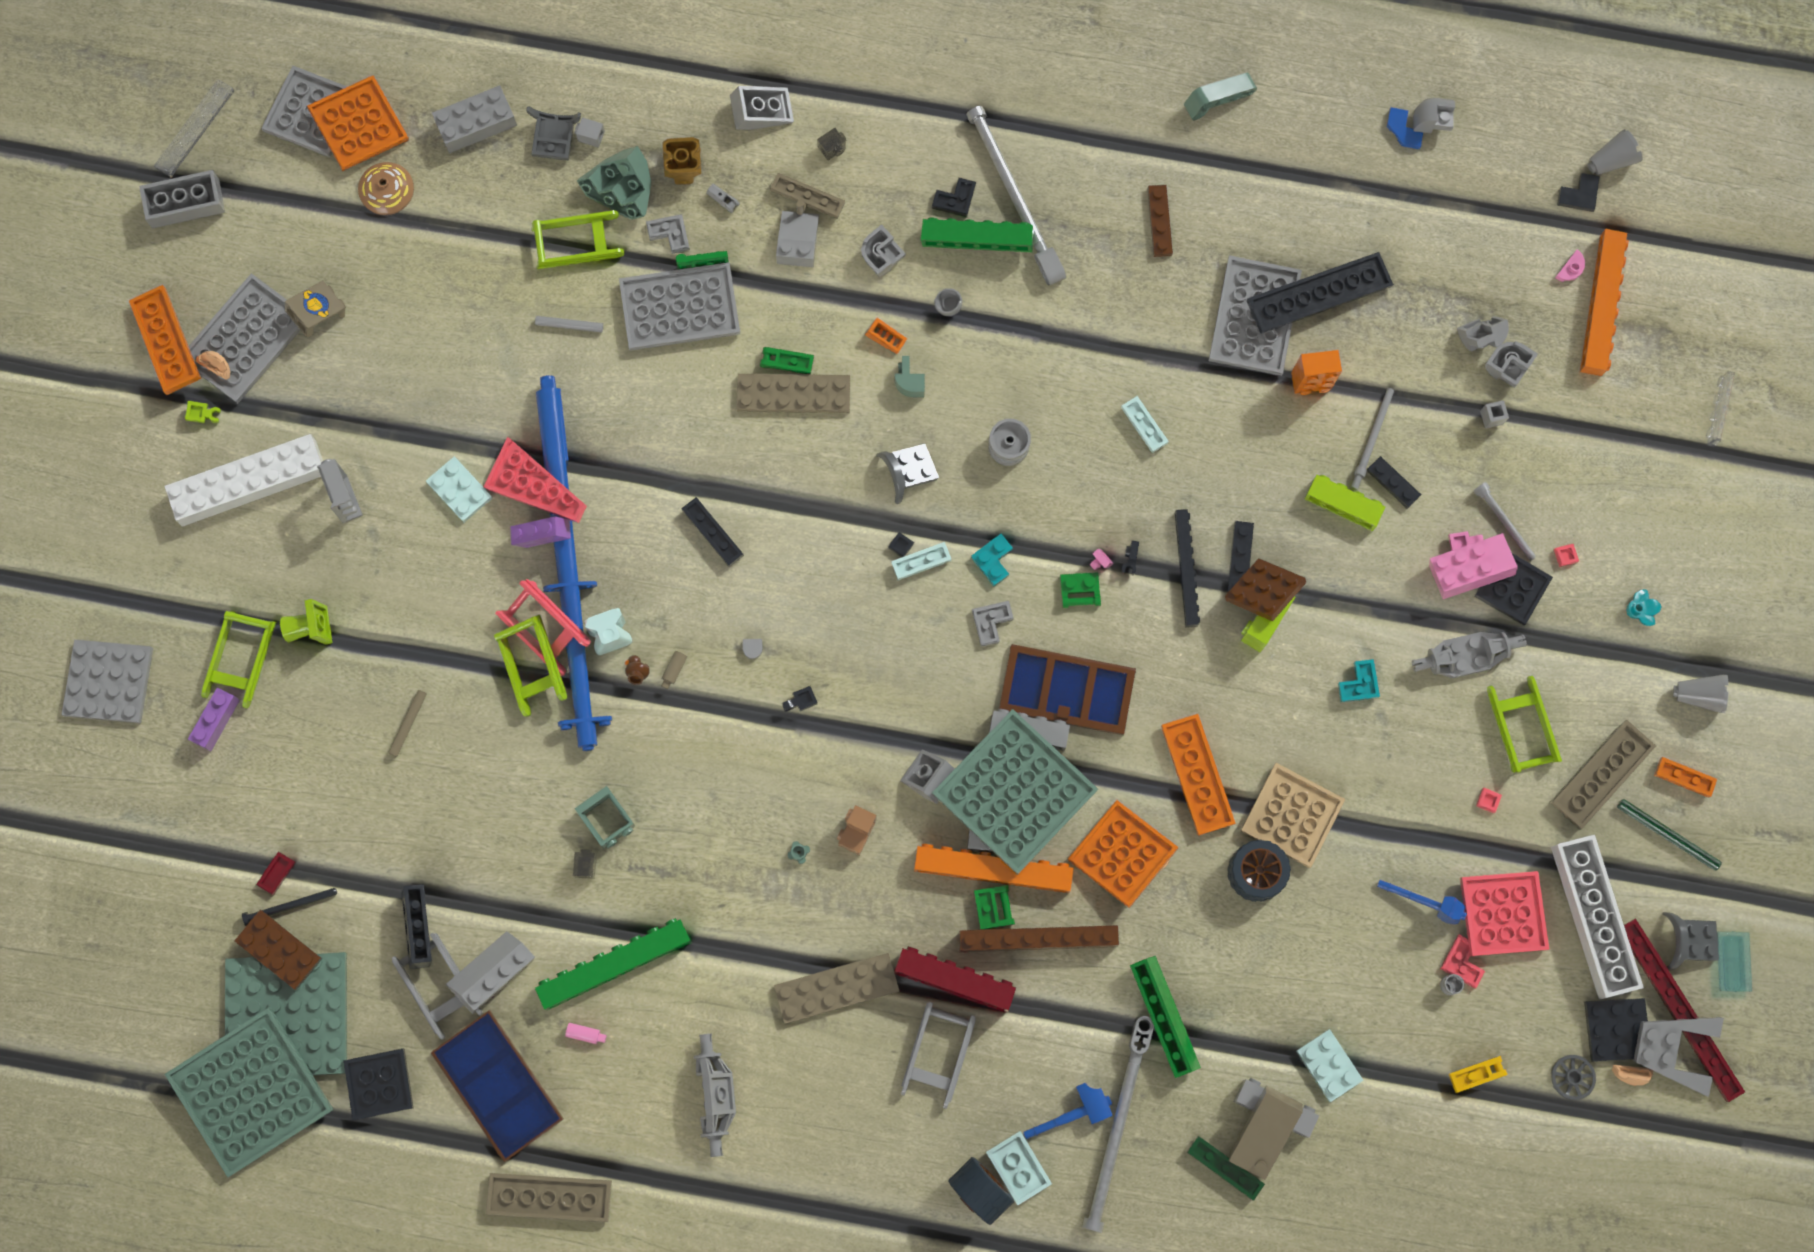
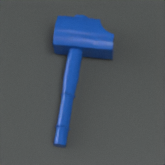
M1379 880L1377 887L1387 890V892L1390 891L1408 898V900L1410 899L1438 910L1437 916L1445 923L1455 925L1459 924L1460 920H1465L1466 918L1465 906L1456 897H1444L1443 902L1440 903L1383 880Z
M1086 1083L1078 1085L1076 1088L1084 1106L1064 1113L1036 1127L1033 1126V1128L1023 1133L1026 1139H1029L1088 1115L1091 1124L1113 1116L1109 1108L1112 1105L1109 1095L1104 1096L1102 1088L1094 1089Z

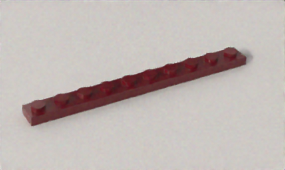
M1635 918L1624 924L1633 955L1674 1020L1699 1018L1637 919ZM1682 1031L1725 1101L1730 1102L1744 1094L1745 1090L1711 1036Z

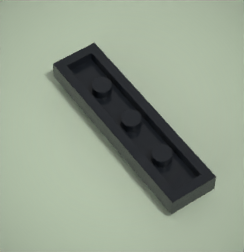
M697 497L681 508L728 567L744 556L742 551Z
M1234 522L1227 593L1250 568L1254 523Z

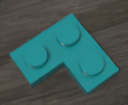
M1000 534L972 554L971 558L991 584L996 586L1009 576L1008 571L999 560L1012 551L1013 548L1005 537Z
M1374 659L1355 661L1353 664L1356 680L1338 683L1340 701L1349 702L1379 698L1380 693Z

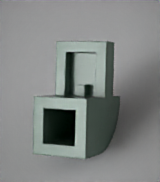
M902 356V362H898V373L902 374H895L894 377L896 388L907 397L924 398L925 374H910V356Z

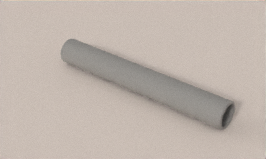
M536 316L535 325L603 332V323Z

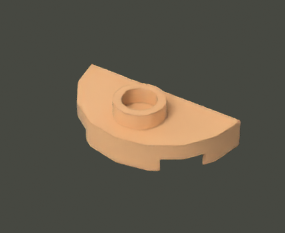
M205 351L197 356L195 362L225 380L230 378L229 365L219 353Z
M1613 1065L1612 1068L1617 1078L1633 1086L1645 1085L1650 1082L1653 1076V1070L1644 1067Z

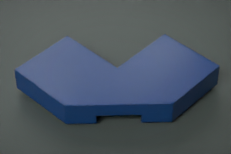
M1390 107L1387 128L1390 132H1393L1401 146L1420 150L1423 132H1415L1413 128L1406 127L1409 110Z

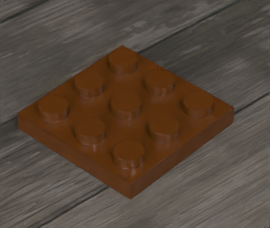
M1258 558L1225 595V599L1231 604L1273 622L1306 584V578Z

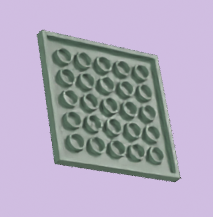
M1012 709L932 794L1018 875L1098 791V788Z
M346 952L317 954L322 960L297 990H294L254 957L225 959V1035L271 1007L312 1075L345 1073L343 1060H347Z
M271 1007L164 1074L227 1177L232 1176L334 1110Z

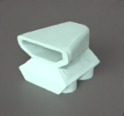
M619 608L600 613L584 621L589 635L596 637L594 649L597 655L606 654L632 643L630 634L622 629L626 622Z

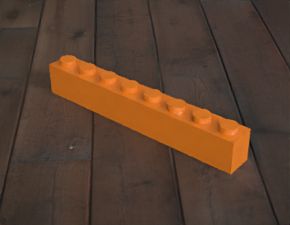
M1605 229L1599 238L1580 372L1603 376L1611 367L1609 355L1614 347V343H1612V336L1616 332L1614 321L1619 313V308L1616 307L1617 302L1621 298L1619 287L1624 278V274H1621L1622 268H1624L1626 263L1624 252L1629 244V240H1626L1627 233Z
M922 844V846L917 847L914 872L1062 893H1070L1073 868L1069 867V864L1066 863L1050 865V862L1045 860H1038V863L1029 862L1017 875L999 857H993L988 852H980V855L972 854V850L961 849L960 852L953 851V848L941 846V849H936L931 844Z

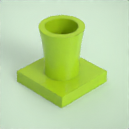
M313 599L304 600L306 614L283 616L280 619L281 632L288 643L308 635L311 639L325 645L333 643L328 608L322 603Z

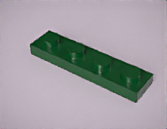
M1197 1136L1186 1152L1252 1201L1256 1199L1265 1185L1247 1170L1231 1163L1229 1157L1200 1136Z

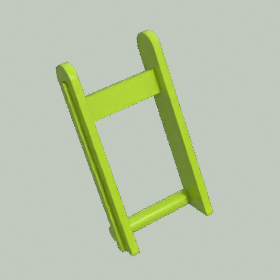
M605 211L544 221L534 220L531 230L535 234L538 256L537 269L622 257L624 255L623 249L607 250L603 221L617 219L619 217L618 212ZM592 223L596 252L545 259L542 230Z
M233 611L225 612L222 628L202 688V698H208L213 683L246 690L242 706L243 708H249L276 622L236 614ZM233 621L265 628L250 679L217 671Z
M540 614L494 634L523 716L531 715L527 698L551 687H554L559 700L567 699L565 687ZM530 626H534L550 675L523 687L507 637Z
M1534 676L1527 677L1529 694L1501 701L1498 700L1495 688L1492 685L1487 687L1488 697L1513 773L1522 772L1521 770L1551 762H1562ZM1535 705L1551 755L1518 762L1503 712Z

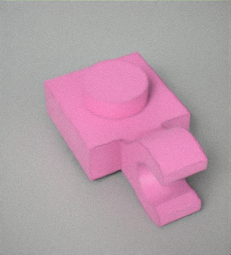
M1468 531L1449 534L1448 539L1451 551L1482 541L1483 535L1469 537Z

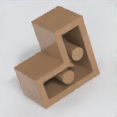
M855 805L854 809H849L845 817L847 826L845 830H840L837 840H839L838 845L860 856L876 823L877 815Z

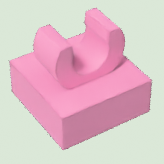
M1097 549L1093 553L1096 559L1090 566L1094 570H1098L1102 565L1104 568H1109L1113 562L1102 549Z

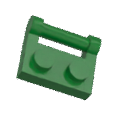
M1098 572L1060 574L1062 608L1078 605L1101 606ZM1068 594H1094V597L1068 598Z
M1009 885L974 890L980 930L1015 925L1008 897ZM1000 893L1004 920H999L995 899V894Z

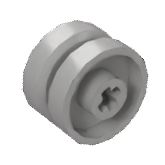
M1016 419L999 421L993 426L989 436L988 450L991 457L997 463L1004 466H1013L1021 463L1028 454L1031 434L1021 421Z

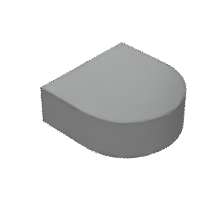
M743 639V652L745 656L749 659L760 657L763 650L762 639Z

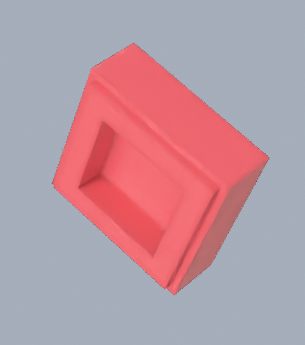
M1574 544L1554 549L1559 567L1579 562Z
M1482 788L1476 806L1491 813H1496L1502 795L1487 788Z

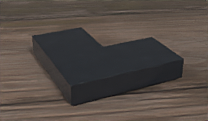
M1581 173L1578 189L1561 186L1557 206L1594 212L1600 176Z
M958 178L954 194L936 189L932 209L967 217L976 182Z

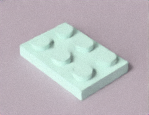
M455 456L426 480L427 484L464 523L492 499V496Z
M1330 1029L1296 1050L1329 1102H1332L1364 1081Z
M1021 1131L986 1152L1017 1205L1052 1184Z

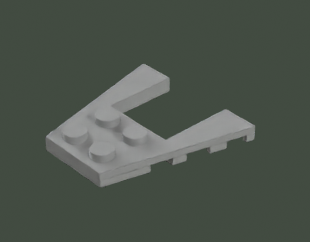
M1724 1018L1641 1022L1633 1061L1709 1097L1712 1077L1675 1069L1682 1031L1720 1038Z

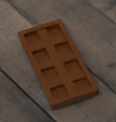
M261 909L234 940L294 990L300 987L322 960L319 955Z

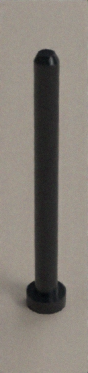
M331 888L262 911L271 916L335 896L338 892L336 888ZM248 912L242 913L244 925L247 926L258 912L248 914Z

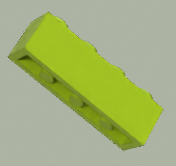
M1324 475L1315 476L1304 498L1371 531H1374L1386 508L1380 501L1368 499L1363 493L1359 491L1353 492L1347 489L1346 485L1342 483L1336 484Z

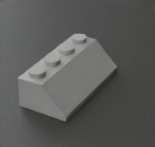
M506 931L446 985L473 1014L534 960L535 956L521 941Z

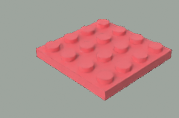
M1538 871L1460 878L1463 905L1465 906L1464 912L1467 913L1465 920L1470 956L1549 950Z

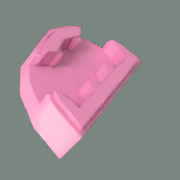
M1578 249L1555 279L1562 282L1576 280L1582 274L1585 268V259Z

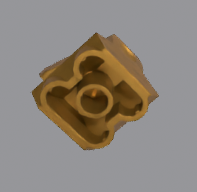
M694 137L666 139L662 142L664 177L673 178L677 185L692 184L694 178L701 174L699 139Z

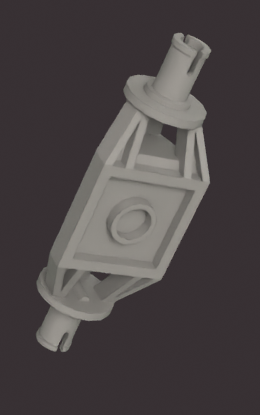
M1479 632L1444 640L1434 649H1428V657L1412 660V666H1415L1413 668L1415 672L1431 668L1434 675L1441 674L1450 678H1457L1488 671L1504 658H1510L1511 649L1526 647L1527 643L1526 640L1523 641L1525 639L1524 635L1508 638L1504 632L1499 634Z
M712 1034L699 1035L701 1053L694 1056V1059H696V1076H702L703 1078L702 1087L704 1089V1108L706 1110V1116L700 1117L703 1132L701 1138L707 1137L709 1139L710 1157L723 1156L721 1137L729 1135L727 1130L736 1114L733 1075L720 1058L721 1053L713 1052ZM709 1059L712 1060L718 1071L713 1070ZM718 1118H722L719 1129L716 1131Z

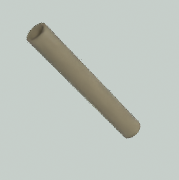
M421 690L417 691L388 754L395 757L398 756L427 693Z

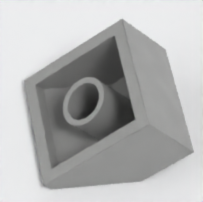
M922 749L900 781L924 798L937 804L939 800L932 792L955 768L946 760Z

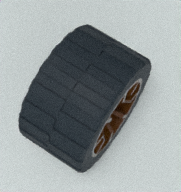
M1268 840L1250 841L1241 846L1230 858L1229 866L1227 867L1228 880L1231 887L1236 891L1235 893L1242 896L1243 899L1251 900L1252 902L1266 901L1279 894L1286 887L1290 879V861L1284 850L1277 844L1271 843Z
M971 1157L948 1180L951 1187L960 1196L961 1201L988 1225H992L1014 1203L1010 1193L975 1157Z

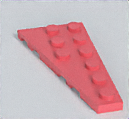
M507 437L484 488L579 523L587 506Z

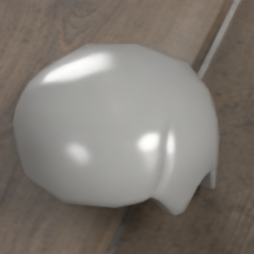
M945 288L937 294L934 302L939 313L944 316H953L961 310L963 300L958 291L952 288Z

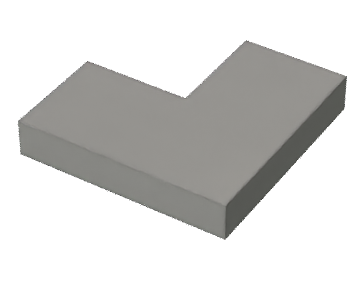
M682 214L646 221L650 241L668 237L672 254L690 250Z
M1009 601L972 609L981 647L1000 642L995 624L1014 619Z

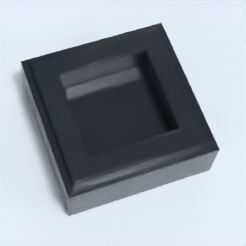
M898 532L888 546V549L902 558L907 555L915 542Z

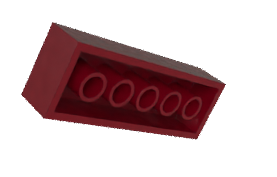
M913 947L902 948L894 974L1005 1013L1009 1011L1016 991V987H1013L1012 982L1004 979L1001 982L993 980L994 976L987 973L982 975L976 974L975 969L964 966L963 969L956 967L957 963L945 959V962L939 961L937 956L926 953V956L919 954V950Z

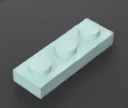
M1138 396L1121 406V409L1152 453L1168 444L1169 441Z
M945 542L891 561L897 579L901 580L950 562L951 556Z

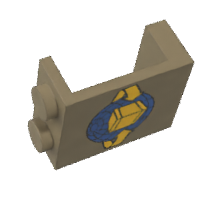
M323 280L285 301V312L307 338L313 335L314 326L338 314L341 319L345 317L346 306L344 302L336 297L330 285L327 286Z

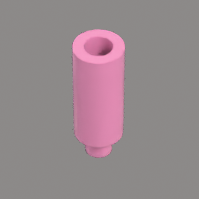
M569 1023L565 1037L597 1044L598 1041L605 1043L607 1035L600 1034L598 1029Z

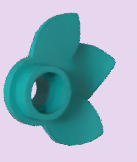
M1642 589L1633 595V601L1627 605L1626 612L1630 618L1639 619L1643 625L1653 626L1656 624L1654 615L1661 611L1662 606L1657 600L1649 599L1648 590Z

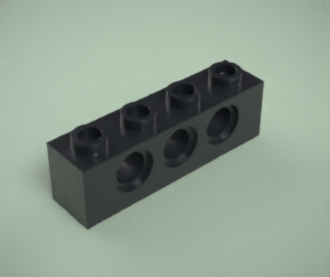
M424 884L403 886L401 896L409 970L429 968L432 963Z

